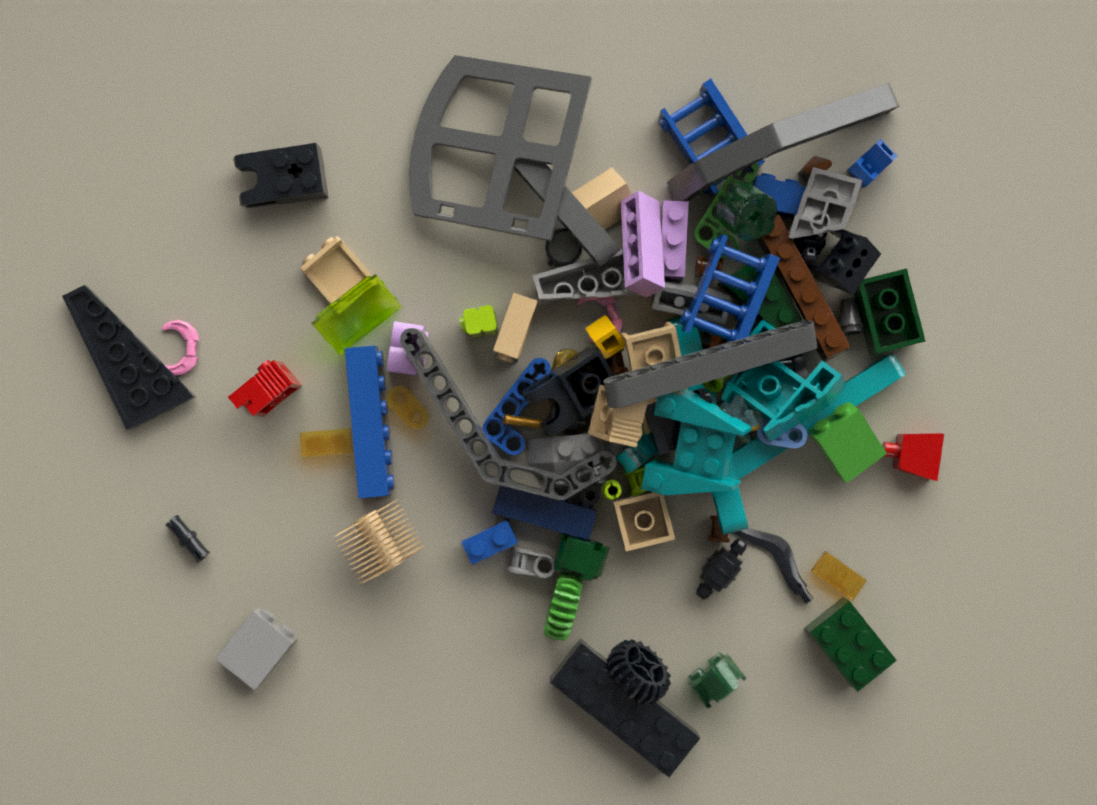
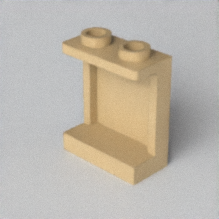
M337 236L334 239L332 237L327 239L321 245L322 249L316 255L312 253L303 260V266L300 270L332 304L336 312L343 316L375 289L379 283Z

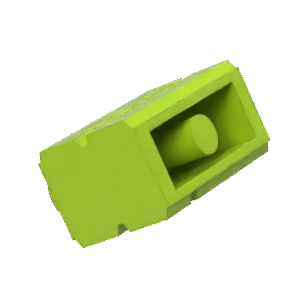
M491 305L480 306L478 310L476 308L465 309L463 316L459 317L461 331L463 334L467 333L471 338L482 337L483 334H486V336L497 334L499 331L495 310Z

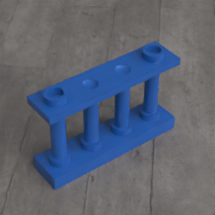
M711 78L702 83L701 93L698 98L669 115L665 108L660 110L659 113L660 119L658 123L665 133H670L690 165L747 136L746 131ZM710 105L714 111L713 117L683 136L676 123L702 106ZM718 125L720 127L723 126L728 133L726 135L727 138L696 157L689 144ZM764 160L758 162V169L765 163ZM727 178L717 182L703 193L705 195L709 194L711 198L715 197L719 192L716 185Z
M719 235L710 244L708 250L711 253L690 308L688 311L685 310L683 312L680 324L682 325L681 331L690 333L693 326L723 338L728 343L749 336L780 258L772 254H765L764 258L760 257V259L726 246L725 243L728 236ZM723 255L755 268V272L758 273L754 282L748 283L716 270L715 268L720 256ZM711 279L746 292L745 295L748 297L745 305L739 307L707 294L706 291ZM701 303L736 316L738 322L735 329L728 330L696 317Z

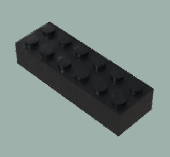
M580 638L550 676V683L670 778L699 741L700 736L698 732L659 700L654 704L648 703L645 706L641 702L635 703L633 698L628 699L624 692L620 693V688L614 686V680L609 678L610 672L606 669L608 665L607 659Z

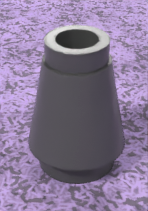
M856 298L841 299L839 326L845 336L862 333L864 324Z

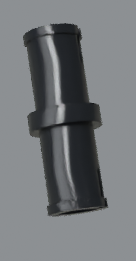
M179 515L170 519V523H166L165 526L179 540L178 544L181 547H185L197 563L204 560L210 554V551L196 537L197 533L191 531Z

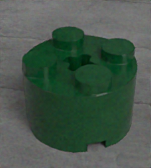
M562 533L553 562L555 564L554 569L564 573H569V571L578 572V577L585 580H598V577H602L610 547L603 546V543L591 539L585 540L578 537L574 539L570 535Z

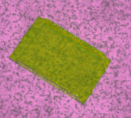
M375 273L373 276L365 277L318 313L312 325L324 337V340L341 355L345 352V348L352 347L400 310L402 306L397 301V297L393 296L385 286L384 281H381Z

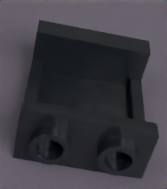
M704 388L692 390L700 395V398L710 404L713 403L710 393L708 391L705 392ZM656 402L647 404L645 417L657 455H663L677 448L681 421L654 415Z

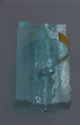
M735 396L732 403L722 402L720 410L733 418L736 417L751 426V431L759 430L764 422L763 415L757 410H750L742 396ZM750 432L743 436L738 435L743 443H749L751 440Z

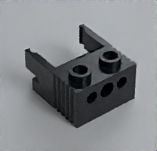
M844 229L831 231L830 233L840 240L820 267L816 265H807V267L819 282L853 295L881 253L867 237L859 234L856 235Z

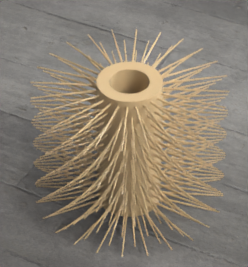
M398 500L377 511L374 510L353 522V525L335 535L338 536L356 526L355 530L335 541L338 542L354 532H359L338 547L361 535L360 539L341 551L364 540L361 545L353 548L343 556L360 549L364 545H366V548L353 554L347 560L369 550V552L350 563L349 566L372 554L371 557L351 569L354 570L372 561L357 571V573H360L370 567V570L356 578L357 580L369 573L371 574L359 584L391 570L405 561V558H410L409 556L423 548L421 546L408 554L406 553L420 544L417 542L405 548V546L414 542L416 538L398 546V544L415 535L417 531L394 542L410 532L414 527L392 538V535L400 532L411 523L389 533V531L401 525L409 518L386 529L388 525L394 523L407 513L388 523H383L404 509L381 520L382 516L390 513L400 505L378 515L379 512Z

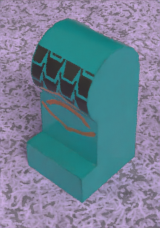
M644 433L637 442V447L627 446L616 456L627 474L656 454L651 433Z

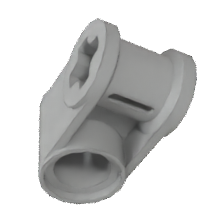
M512 546L514 552L511 566L508 567L507 571L541 578H548L554 574L555 564L553 563L554 557L552 555L529 548ZM521 555H522V561H521V566H520V565H519V562H520V558H521ZM540 560H549L552 564V569L549 572L541 571L538 567Z

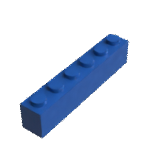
M375 345L345 348L358 498L391 495V490L395 489L394 475L389 474V465L393 464L392 451L387 450V440H390L389 425H385L384 415H388L387 400H383L382 391L386 390L385 376L380 374V366L384 365L383 352L378 351V347Z

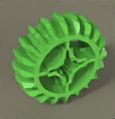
M561 572L557 577L543 631L545 636L553 640L565 641L571 632L583 584L582 578H579L576 574Z

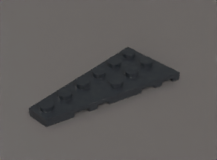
M83 285L62 296L126 430H131L196 398L88 286Z

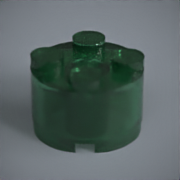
M739 182L727 190L729 193L725 198L721 197L717 206V218L726 229L742 241H753L763 235H769L773 231L777 214L776 200L757 186L749 182Z
M722 652L716 653L708 660L710 663L708 667L704 670L698 667L688 675L691 679L688 685L707 709L712 707L709 703L710 701L715 700L718 703L739 687L740 684L737 680H746V676L728 653L724 655Z

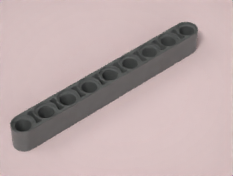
M796 322L609 377L603 381L608 407H625L814 350L818 347L814 322Z

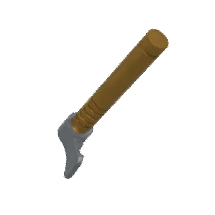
M513 415L503 416L504 425L542 429L541 422L545 420ZM576 421L562 432L564 434L576 435L579 432V428L585 425L586 422Z

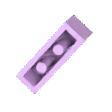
M663 200L661 205L664 279L682 280L685 277L689 204L686 201Z

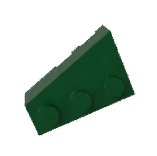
M746 265L731 274V276L750 283L751 281L754 282L758 272H755V268ZM774 273L756 319L760 322L765 320L773 327L779 328L800 322L802 318ZM721 282L717 283L718 286L734 297L739 304L745 305L748 297L745 295L746 292Z

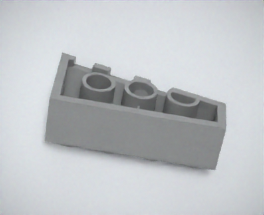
M623 249L600 267L591 258L532 275L540 306L565 299L640 296L625 288Z

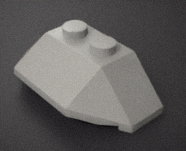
M589 434L527 439L529 465L562 474L600 450L609 449L617 456L627 447V445L609 442ZM600 456L601 461L595 466L593 461L589 462L594 467L596 475L600 474L597 469L602 465H605L607 468L610 467L609 463L612 460L610 457ZM617 460L615 469L594 483L606 482L621 463ZM580 468L577 470L576 475L579 480L587 481L590 479L591 474L588 469ZM558 481L555 487L568 485L564 481Z

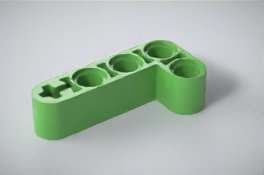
M758 163L751 166L754 169L753 173L747 172L743 179L748 180L746 185L740 179L733 178V175L729 176L695 230V238L706 248L709 249L714 238L717 239L719 235L728 236L727 239L734 242V249L738 250L739 242L737 238L724 230L723 227L757 175ZM742 170L737 172L736 174L739 176ZM737 183L741 188L740 194L735 197L729 196L726 192L728 184ZM724 205L727 209L725 217H715L713 214L714 206ZM701 227H710L713 230V236L710 239H703L699 234Z

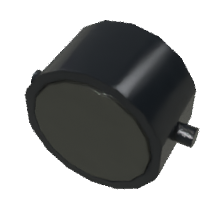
M566 228L555 230L552 241H546L545 252L549 260L547 264L549 266L553 264L556 267H563L577 263L580 259L582 247Z

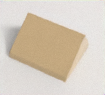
M612 167L572 192L604 230L622 220L621 201L632 195L627 183Z

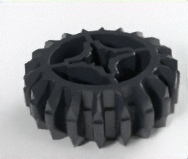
M631 639L630 641L624 640L611 650L606 660L608 664L606 669L610 672L609 678L614 680L613 685L620 688V693L624 692L628 699L633 698L635 703L641 702L645 706L648 703L654 704L666 695L671 684L669 680L671 675L667 672L668 667L662 663L663 658H659L656 652L650 649L649 645L644 646L641 641L636 642Z

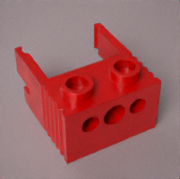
M267 360L257 368L258 373L229 395L228 398L237 409L244 405L252 416L264 417L302 385L283 362L276 360L270 362Z

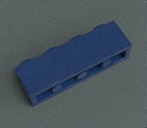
M500 485L492 513L589 540L597 510L592 509L593 505L585 504L580 500L577 505L568 502L569 498L556 500Z

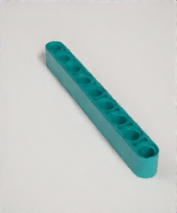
M682 316L668 319V322H671L676 327L681 356L703 350L697 328L692 326L690 333L681 331L682 325L680 324ZM702 383L687 388L690 391L704 388L705 392L708 391L710 393L713 404L717 406L714 392L707 390ZM731 460L728 477L736 479ZM739 487L732 491L711 492L722 534L748 529Z
M890 353L845 381V388L829 406L800 423L806 429L807 437L810 435L808 430L813 428L816 422L825 419L833 413L838 406L849 401L856 407L905 376L907 373L895 354ZM793 431L789 433L790 440L795 441L797 439V434ZM755 437L732 452L731 460L736 479H741L788 448L766 445Z

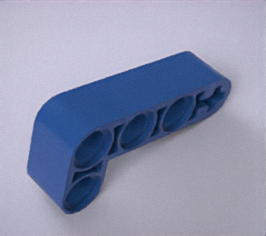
M536 358L530 362L483 424L482 428L489 440L510 455L520 454L525 447V441L518 432L510 427L511 425L503 424V416L505 414L502 411V407L507 402H513L516 405V412L513 416L520 415L529 402H526L524 397L519 395L517 388L523 382H527L530 385L533 384V381L525 376L527 373L531 377L533 376L535 364L540 366L543 363L545 365V375L551 372L549 362L543 358ZM540 373L535 380L538 381L545 375ZM493 421L498 422L501 426V431L496 436L490 435L487 431L488 424ZM510 437L519 438L521 446L517 451L508 449L507 441Z

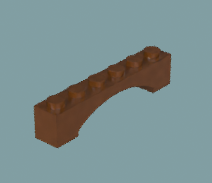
M779 214L756 225L754 236L764 254H772L780 258L776 269L791 293L803 320L814 322L818 346L816 350L821 360L827 362L845 353L851 346L792 238H788L789 232Z

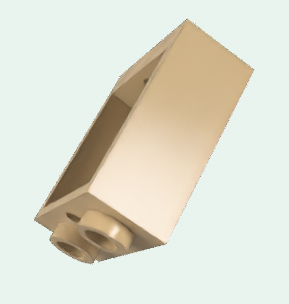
M513 293L493 349L495 354H498L497 358L510 364H512L513 360L519 362L538 307V301Z

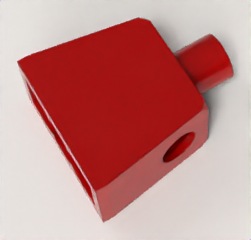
M943 433L898 434L896 443L883 442L882 446L887 453L884 457L894 458V469L926 480L938 481L944 441Z

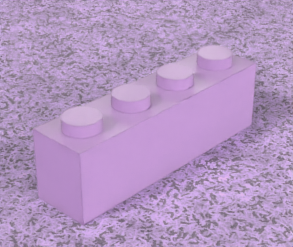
M637 191L621 201L624 278L626 289L647 298L665 288L660 202Z

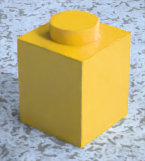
M606 315L585 328L597 348L601 350L605 359L626 347L624 340Z

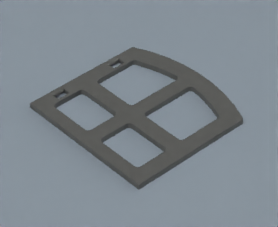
M454 55L431 89L415 130L409 169L413 214L424 218L552 241L592 81L591 76ZM469 77L514 85L502 135L493 136L440 126V122L453 95L465 78ZM536 89L571 94L560 142L556 146L522 140L533 92ZM436 145L496 155L483 207L433 199L432 157L433 148ZM517 160H527L553 166L542 214L539 218L504 212ZM442 206L454 208V215L441 214ZM515 220L528 222L527 230L513 227Z

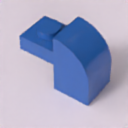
M880 138L847 171L851 174L852 178L862 180L861 186L865 188L897 158V155Z

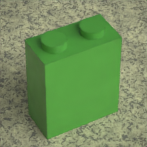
M849 401L838 406L833 413L825 419L816 422L814 427L808 430V433L836 475L846 484L887 454L860 410Z

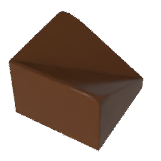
M814 156L798 174L808 183L813 167L827 171L832 166V162L828 159Z

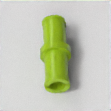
M608 480L603 484L602 493L607 499L615 500L621 495L622 487L619 482ZM611 485L615 486L613 494L608 493V488Z

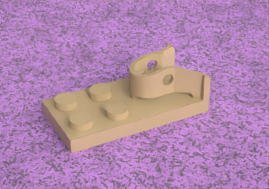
M666 322L662 328L629 336L626 333H621V337L625 341L631 371L681 356L676 327L671 322ZM657 397L648 399L647 404L656 402ZM644 415L642 428L645 434H649L650 430Z

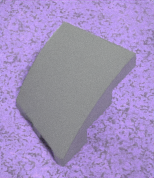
M813 167L788 238L794 239L845 229L857 200L862 180Z

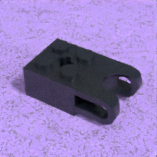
M317 143L239 154L233 158L234 166L242 172H256L258 176L255 187L241 192L239 195L240 206L255 208L328 198L322 150ZM297 170L302 171V173L299 174V178H295L293 176Z
M587 347L527 387L522 392L525 401L530 403H539L545 399L550 401L551 412L541 422V428L546 436H555L579 419H584L594 412L599 386H604L603 381L614 376L601 350Z

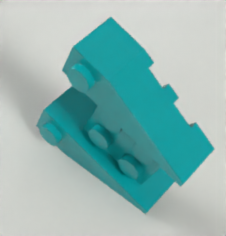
M762 320L749 336L776 328ZM775 361L733 374L730 382L727 383L721 399L729 411L741 400L770 421L763 431L771 442L829 406L846 385L843 375L823 361L819 363L806 380L781 362Z
M681 389L658 396L654 415L681 421L674 463L654 459L647 463L641 489L662 495L732 491L741 484V480L728 477L735 436H743L750 432L751 426L736 417H731L720 410L718 406L708 403L700 398V395L690 390Z

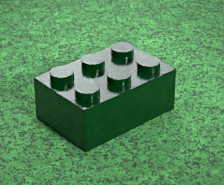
M907 268L863 279L853 294L864 324L862 328L869 356L926 342Z
M844 597L805 627L806 631L836 669L857 692L897 661L853 604Z

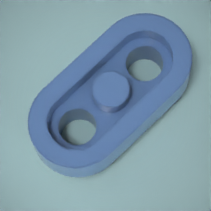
M767 419L759 423L761 427L755 431L757 439L766 445L796 449L803 446L807 441V431L801 424L771 442L763 431L770 421ZM791 431L797 434V439L795 441H792L789 438V433Z

